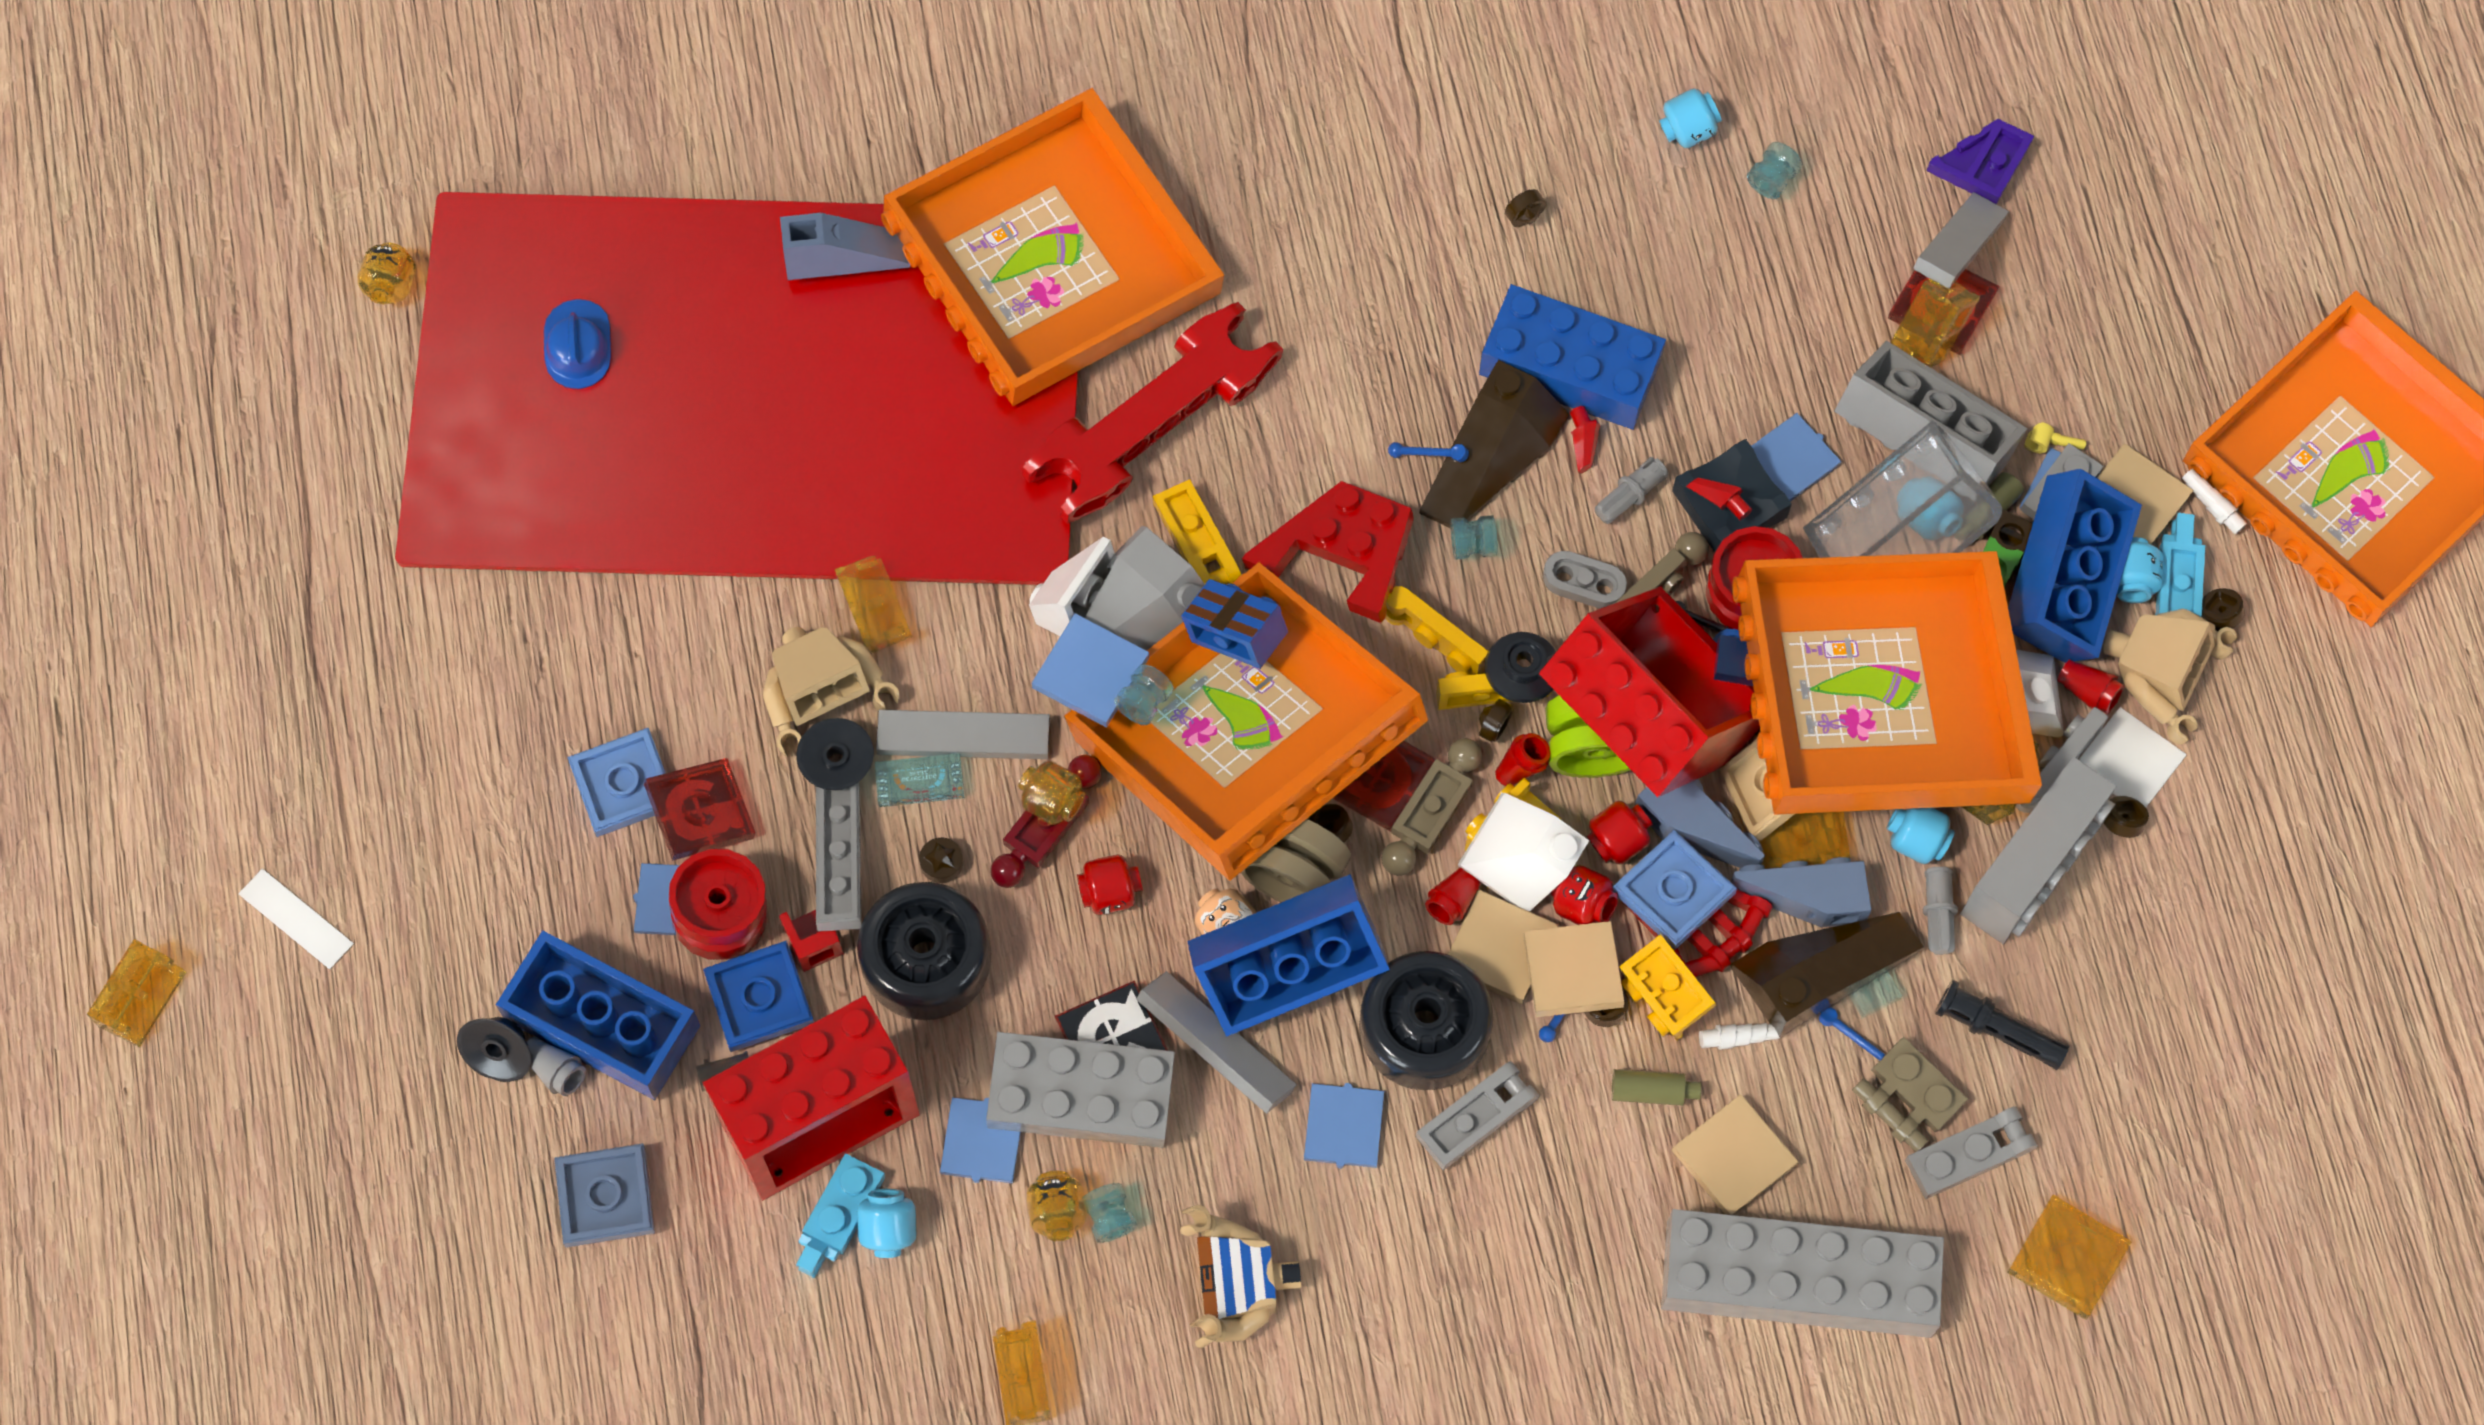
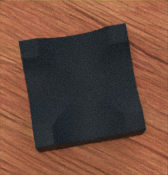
M1747 439L1733 445L1710 462L1680 474L1675 478L1672 492L1714 552H1716L1722 540L1736 530L1751 526L1770 528L1788 518L1792 506L1785 493L1767 475ZM1696 478L1738 486L1743 490L1740 496L1752 508V511L1746 518L1740 521L1728 507L1721 510L1717 505L1686 486Z

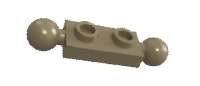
M1687 532L1681 535L1676 542L1675 549L1673 548L1615 603L1660 586L1669 595L1672 594L1684 580L1682 576L1683 568L1686 565L1700 564L1707 557L1709 546L1705 537L1697 532Z
M1462 738L1455 741L1448 751L1449 765L1437 759L1434 761L1392 826L1391 833L1401 840L1387 845L1382 853L1383 867L1390 874L1402 876L1414 868L1416 863L1415 848L1426 854L1430 853L1469 792L1473 780L1463 774L1464 772L1475 770L1482 760L1481 748L1474 740Z

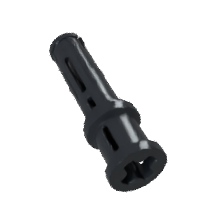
M1951 980L1935 1011L1936 1015L1940 1017L1947 1015L1967 1025L1968 1031L1973 1034L1984 1032L2042 1061L2055 1070L2059 1069L2070 1045L1995 1008V1003L1992 1002V999L1988 997L1981 999L1959 988V982Z

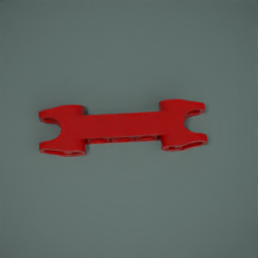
M1239 302L1203 316L1184 331L1174 345V348L1182 358L1089 430L1077 417L1069 419L1050 433L1045 442L1025 463L1022 469V476L1029 484L1038 482L1054 473L1065 474L1075 481L1077 489L1061 506L1062 513L1059 515L1067 524L1104 508L1122 494L1133 479L1124 466L1218 394L1229 406L1236 405L1255 391L1263 378L1282 358L1283 348L1276 341L1269 342L1252 351L1242 350L1232 344L1229 336L1243 321V313L1246 311Z

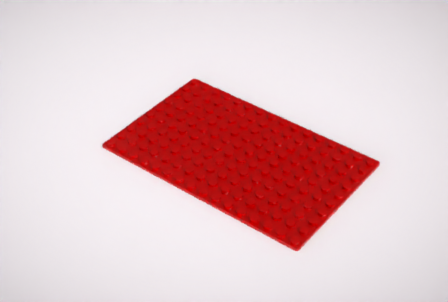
M442 192L436 198L395 559L399 566L413 568L1044 584L1052 571L1069 560L1071 523L1067 524L1059 515L1062 513L1061 506L1072 494L1073 479L1065 474L1054 473L1038 482L1029 484L1022 476V469L1025 463L1045 442L1050 433L1069 419L1076 417L1078 371L1013 406L1006 395L1000 396L995 391L989 378L991 373L983 362L979 364L974 360L967 345L968 339L962 330L957 332L951 326L946 316L947 308L940 298L935 300L930 295L924 283L925 276L918 266L913 268L910 265V268L795 280L787 279L780 217L825 213L885 227L881 219V214L884 212V204ZM574 299L589 300L599 305L607 314L610 324L611 359L609 369L600 381L593 386L582 389L566 388L555 382L548 373L544 360V326L546 318L555 307L563 302Z

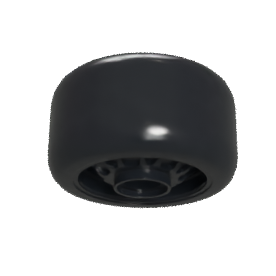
M914 882L897 887L876 901L866 914L860 927L857 952L865 983L880 1004L897 1015L914 1020H936L950 1016L971 1003L987 980L991 965V944L985 920L978 908L968 897L950 886L934 882ZM921 942L935 943L934 947L926 953H918L912 949Z
M1417 951L1388 962L1390 970L1371 979L1361 1003L1359 1030L1361 1041L1369 1060L1386 1078L1410 1089L1436 1090L1449 1087L1461 1081L1480 1063L1490 1041L1493 1027V1007L1484 982L1466 963L1441 952ZM1423 1010L1431 1011L1439 1018L1435 1022L1424 1023L1416 1017L1415 1013Z

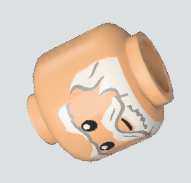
M1231 888L1222 891L1213 889L1199 900L1198 906L1200 909L1196 913L1195 924L1203 935L1257 912L1240 891Z

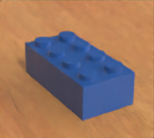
M1510 284L1482 351L1479 375L1488 378L1496 362L1500 360L1535 377L1560 404L1573 409L1578 406H1585L1587 413L1634 430L1660 365L1666 339Z
M2082 469L2052 474L2046 477L2008 606L2014 635L2064 663L2069 659L2081 661L2099 658L2142 507L2140 503Z
M1351 874L1188 941L1193 969L1226 1037L1390 970L1382 942Z
M543 930L496 1003V1007L502 1017L515 1022L522 1030L552 1046L579 1057L585 1064L654 1101L701 1026L694 1010Z

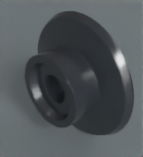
M1530 632L1507 634L1498 639L1486 655L1485 674L1491 687L1507 700L1518 703H1531L1541 700L1554 689L1539 675V672L1557 651L1548 640L1540 635ZM1525 659L1529 661L1531 665L1528 667H1522L1518 665L1517 661Z
M843 718L825 719L811 726L801 737L796 753L797 764L802 775L811 784L826 790H842L857 784L868 773L874 757L873 744L868 733L857 723ZM833 754L843 755V758L838 762L829 760Z
M504 1017L479 1018L467 1022L460 1028L457 1035L459 1053L468 1066L478 1074L500 1082H512L521 1079L529 1071L531 1066L530 1049L525 1041L522 1029L515 1022Z

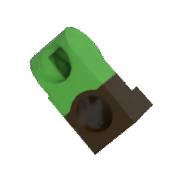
M2002 509L1983 552L1997 551L2003 585L2005 587L2025 552L2033 523ZM2007 526L2017 528L2021 534L2007 528Z

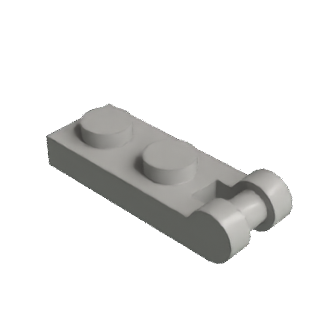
M2094 707L2085 719L2079 714L2074 718L2063 733L2068 740L2060 749L2052 745L2038 763V766L2043 769L2040 772L2042 786L2031 803L2015 804L2020 811L2024 813L2032 812L2073 756L2078 759L2099 734L2108 716Z
M1512 1061L1503 1065L1416 1132L1415 1137L1443 1171L1539 1098L1540 1095L1532 1085L1526 1086L1519 1078L1520 1071ZM1505 1087L1512 1095V1098L1507 1102H1504L1496 1093L1500 1088Z
M2017 1106L2006 1109L1988 1120L1906 1157L1905 1162L1925 1200L2021 1157L2038 1147L2032 1134H2026L2020 1123L2023 1117ZM2004 1130L2011 1143L2000 1147L1994 1134Z

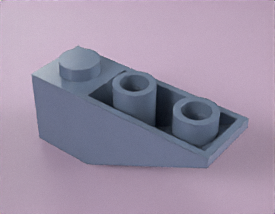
M825 213L780 217L788 280L910 268V264L903 253V243L897 235L891 236L885 227Z
M1699 779L1658 798L1648 787L1638 794L1635 805L1638 804L1653 824L1650 827L1662 840L1675 830L1700 854L1738 868L1752 864L1762 865L1765 855L1762 852L1763 848L1760 842L1747 831L1743 833L1732 822L1733 817L1729 810L1721 802H1713L1702 791L1703 786Z
M1847 857L1833 858L1821 865H1808L1806 861H1792L1782 865V868L1765 869V866L1760 864L1741 867L1739 871H1735L1730 881L1738 890L1750 896L1755 895L1771 903L1773 909L1821 928L1865 920L1871 912L1864 861L1851 862V859Z

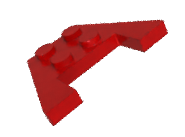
M1340 481L1245 553L1242 561L1247 570H1250L1260 562L1279 578L1298 550H1303L1361 573L1364 577L1346 600L1349 611L1382 623L1387 612L1386 602L1388 595L1392 594L1395 585L1394 575L1398 561H1402L1414 520L1411 507Z

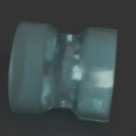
M1772 142L1763 152V160L1755 163L1747 172L1746 177L1751 187L1759 194L1769 199H1777L1785 191L1787 180L1796 177L1803 164L1799 155L1792 148L1780 142Z
M1494 515L1480 516L1477 521H1468L1465 518L1451 519V544L1454 560L1468 559L1471 554H1480L1482 557L1497 556V530Z
M1141 664L1131 675L1129 687L1122 688L1115 697L1114 702L1119 711L1128 719L1140 725H1148L1157 715L1158 704L1167 701L1174 687L1168 677L1152 666Z
M1120 1183L1099 1187L1080 1199L1085 1214L1090 1215L1093 1220L1092 1232L1097 1243H1105L1123 1237L1138 1226L1133 1212L1126 1209L1124 1204L1126 1194Z

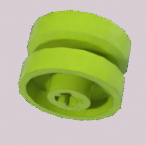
M1560 696L1548 702L1545 708L1546 725L1549 733L1553 735L1548 743L1551 752L1549 765L1553 771L1578 778L1614 776L1631 771Z

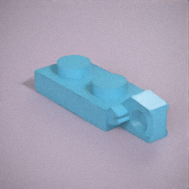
M2177 513L2176 519L2172 520L2171 535L2164 534L2162 536L2159 550L2163 554L2162 588L2157 592L2155 615L2178 609H2187L2200 617L2202 616L2206 545H2202V539L2193 538L2195 515Z
M845 1153L802 1229V1235L798 1242L805 1246L796 1263L799 1271L815 1278L826 1258L835 1261L839 1254L843 1255L858 1228L857 1207L863 1200L868 1198L869 1192L880 1189L886 1177L884 1172Z

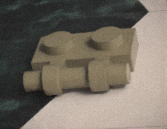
M1905 1037L1901 1038L1871 1069L1883 1082L1877 1089L1865 1078L1852 1089L1864 1101L1862 1106L1871 1115L1875 1112L1893 1130L1891 1135L1900 1143L1905 1141L1915 1152L1919 1151L1929 1141L1917 1129L1922 1121L1936 1132L1968 1100ZM1893 1092L1912 1110L1906 1118L1887 1100Z

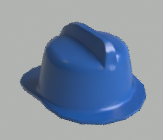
M574 299L563 302L551 311L546 318L544 326V360L547 371L555 382L566 388L582 389L593 386L604 377L610 366L611 340L608 316L599 305L589 300Z

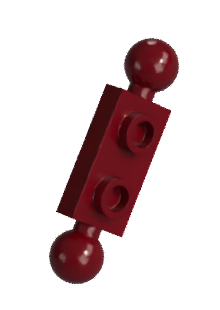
M1084 754L1072 759L1067 770L1068 780L1065 781L1062 778L1060 780V786L1064 785L1061 791H1056L1060 777L1054 773L1003 838L1004 846L1012 852L1010 854H1002L992 862L990 874L998 886L1003 888L1017 886L1024 878V863L1026 861L1039 869L1087 807L1089 797L1081 792V790L1095 786L1101 778L1102 769L1096 758ZM1070 788L1076 789L1070 792L1072 798L1066 808L1059 810V815L1056 811V805L1061 799L1063 792ZM1050 797L1054 800L1052 806L1050 803L1044 805V807L1042 806L1043 803L1050 800Z

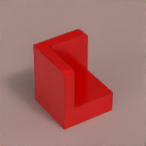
M816 910L792 921L787 912L779 915L782 927L803 972L843 955L835 930L817 931Z

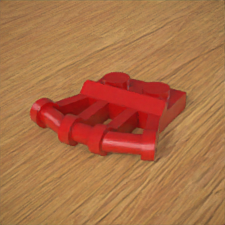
M1737 889L1736 894L1727 902L1747 911L1740 926H1736L1720 909L1708 919L1727 940L1718 947L1713 945L1697 929L1687 940L1703 957L1685 963L1678 948L1674 952L1695 978L1716 970L1723 972L1731 965L1730 959L1739 951L1745 953L1753 946L1752 939L1762 919L1768 918L1773 909L1771 903L1759 896H1750ZM1622 901V903L1653 934L1655 938L1659 936Z

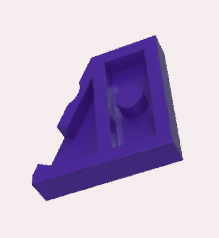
M1998 118L1983 127L1979 134L1970 135L1958 142L1956 148L1942 157L1938 155L1933 157L1929 162L1927 172L1970 193L1975 192L1997 205L2031 146L2034 136Z

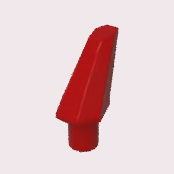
M1578 406L1570 411L1571 418L1576 427L1571 434L1573 436L1578 472L1582 474L1593 466L1600 423L1596 419H1590L1585 406Z
M1696 478L1686 486L1717 505L1721 510L1728 507L1740 521L1746 518L1752 511V508L1740 496L1743 490L1738 486L1702 478Z

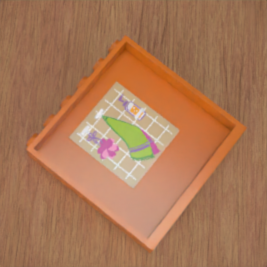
M1093 87L884 195V212L881 214V219L886 230L891 236L897 235L903 243V253L909 264L913 268L917 266L920 268L925 276L924 283L930 295L935 300L941 299L947 308L946 316L951 326L957 332L962 330L968 339L967 345L974 360L979 364L982 362L991 373L989 378L995 391L1000 396L1006 395L1013 406L1221 294L1224 273Z
M2355 290L2191 444L2183 462L2188 466L2189 471L2194 469L2201 478H2204L2224 498H2227L2238 511L2250 520L2252 527L2259 534L2268 536L2282 548L2283 554L2288 560L2295 564H2300L2307 570L2321 589L2333 593L2341 600L2354 618L2364 621L2372 628L2484 519V399Z
M1997 551L1745 560L1739 576L1733 579L1732 593L1734 602L1741 605L1742 615L1739 617L1738 623L1739 637L1741 641L1747 642L1748 654L1745 657V675L1747 680L1753 681L1754 693L1751 697V713L1753 719H1759L1761 733L1757 737V751L1759 758L1765 759L1767 773H1765L1763 780L1764 794L1766 799L1772 800L1774 815L2031 803L2042 786Z
M1260 562L1246 573L1240 575L1232 584L1248 594L1259 598L1268 597L1272 599L1282 610V616L1288 633L1261 669L1192 643L1184 622H1182L1146 650L1149 652V659L1107 728L1074 710L1064 715L1075 742L1096 758L1107 771L1229 881L1429 720L1420 693Z

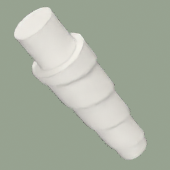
M2191 469L2182 477L2186 485L2193 489L2196 497L2206 506V509L2216 518L2220 525L2225 524L2234 535L2247 525V522L2237 513L2238 509L2227 498H2224L2216 488H2213L2204 478H2201L2194 469Z
M1767 1023L1716 1025L1715 1029L1699 1031L1701 1048L1717 1047L1719 1050L1780 1038L1776 1029Z

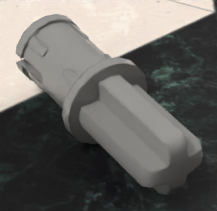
M1651 456L1628 477L1622 476L1618 480V487L1595 506L1596 515L1604 523L1609 524L1632 504H1642L1645 500L1644 496L1668 477L1665 465L1659 459H1654Z
M1932 867L1924 872L1926 877L1927 905L1923 907V914L1928 919L1929 950L1936 955L1950 954L1955 949L1954 915L1958 913V907L1953 904V870L1948 867Z

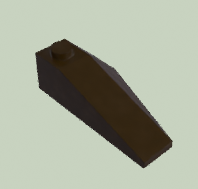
M1498 360L1480 390L1452 447L1456 444L1465 446L1469 451L1468 458L1463 462H1457L1452 457H1446L1420 508L1419 514L1454 531L1459 530L1490 503L1496 493L1510 481L1514 482L1522 475V471L1535 459H1540L1551 449L1569 413L1535 377Z
M1896 912L1769 941L1731 963L1730 967L1768 1022L1776 1029L1779 1037H1782L1922 951L1924 945L1901 913Z

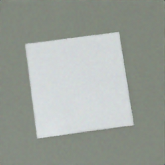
M2120 707L2079 760L2115 784L2117 787L2113 792L2114 795L2135 798L2147 807L2187 754Z

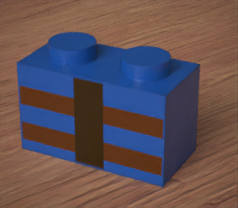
M1211 579L1207 581L1181 615L1192 643L1259 669L1262 668L1288 633L1282 616V610L1275 601L1268 597L1259 598L1243 592L1234 584L1225 585Z

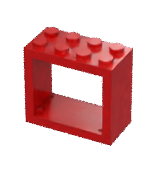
M1661 586L1588 613L1539 672V675L1657 798L1720 769L1735 757L1760 729L1759 719H1753L1751 713V697L1754 693V687L1713 679L1717 643Z
M865 995L702 1082L725 1133L762 1201L841 1159L845 1153H852L920 1115L908 1070ZM891 1110L893 1111V1114L891 1116H886V1111ZM781 1170L783 1171L782 1175L779 1177L775 1176V1172Z

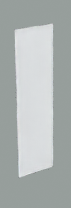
M261 869L239 892L242 898L328 969H331L354 944L264 869Z

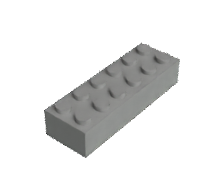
M1672 1209L1666 1228L1661 1310L1931 1338L1940 1327L1944 1237Z

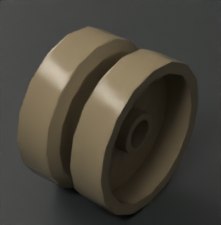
M1306 819L1244 869L1241 874L1259 891L1278 902H1284L1330 883V880L1340 878L1351 859V852L1345 843L1333 833L1317 823Z

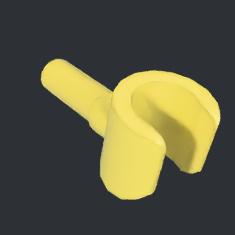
M2042 422L2035 425L2033 430L2028 433L2024 446L2026 449L2039 454L2045 453L2049 444L2066 447L2070 443L2077 449L2084 450L2086 440L2054 433V428L2051 425Z

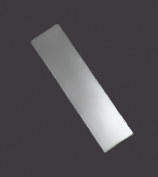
M1973 192L1918 257L1913 268L1942 286L1950 288L2003 224L2009 211Z
M879 710L876 751L877 755L1048 759L1050 715Z
M860 782L842 790H826L816 786L817 931L860 929L862 925Z
M1167 971L1140 991L1136 998L1138 1002L1266 1114L1291 1095L1297 1084L1238 1033L1226 1037L1216 1014Z

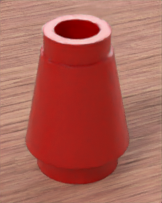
M2070 659L2065 663L2057 678V682L2063 684L2065 688L2090 709L2096 707L2106 714H2109L2114 709L2125 688L2124 684L2117 681L2118 676L2076 663Z
M1535 733L1517 736L1495 770L1497 780L1503 786H1507L1510 783L1515 786L1523 778L1528 779L1545 770L1551 755L1550 747L1546 740Z
M1459 867L1428 892V900L1425 902V907L1435 920L1444 925H1452L1455 921L1463 919L1482 882Z

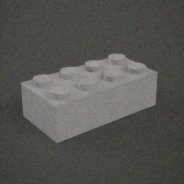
M1887 340L1854 373L1834 412L1844 417L1850 425L1863 429L1879 439L1885 447L1898 451L1915 462L1923 471L1936 475L1950 484L1955 491L1967 495L1975 501L2007 465L2028 429Z
M2073 756L1976 885L1960 915L2002 944L2006 942L2011 933L2020 937L2034 918L2037 910L2046 902L2057 887L2065 872L2069 871L2082 853L2085 845L2095 836L2105 822L2106 817L2115 806L2109 798L2117 786Z
M997 1032L986 1118L987 1128L1164 1148L1175 1052Z

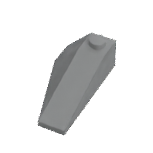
M1141 526L1113 555L1107 566L1110 572L1100 590H1094L1089 598L1088 603L1092 605L1084 618L1136 646L1148 650L1183 622L1181 615L1205 584L1192 565L1149 528Z

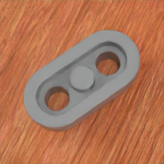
M1570 551L1556 552L1545 563L1543 581L1546 587L1556 595L1601 609L1614 604L1625 594L1627 586L1625 575L1619 568L1611 564ZM1567 573L1571 579L1569 581H1561L1558 579L1557 574ZM1605 585L1611 589V592L1609 594H1602L1597 590V587Z

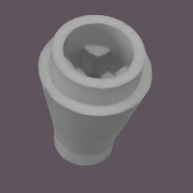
M532 1037L526 1042L531 1054L530 1067L551 1093H560L563 1096H568L579 1088L586 1075V1068L581 1065L579 1057L545 1043L538 1037Z

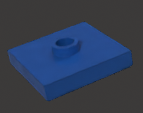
M787 940L703 968L730 1052L781 1036L814 1023Z

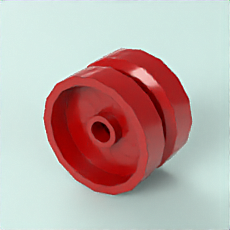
M1758 526L1736 530L1723 539L1713 556L1707 577L1705 595L1712 613L1723 625L1738 630L1739 617L1742 615L1740 603L1734 602L1732 584L1734 577L1739 576L1745 560L1802 558L1799 548L1788 536L1772 528Z
M708 849L691 855L677 867L669 883L671 920L678 940L691 953L708 960H728L745 954L760 940L767 925L766 889L759 869L746 856L729 849Z

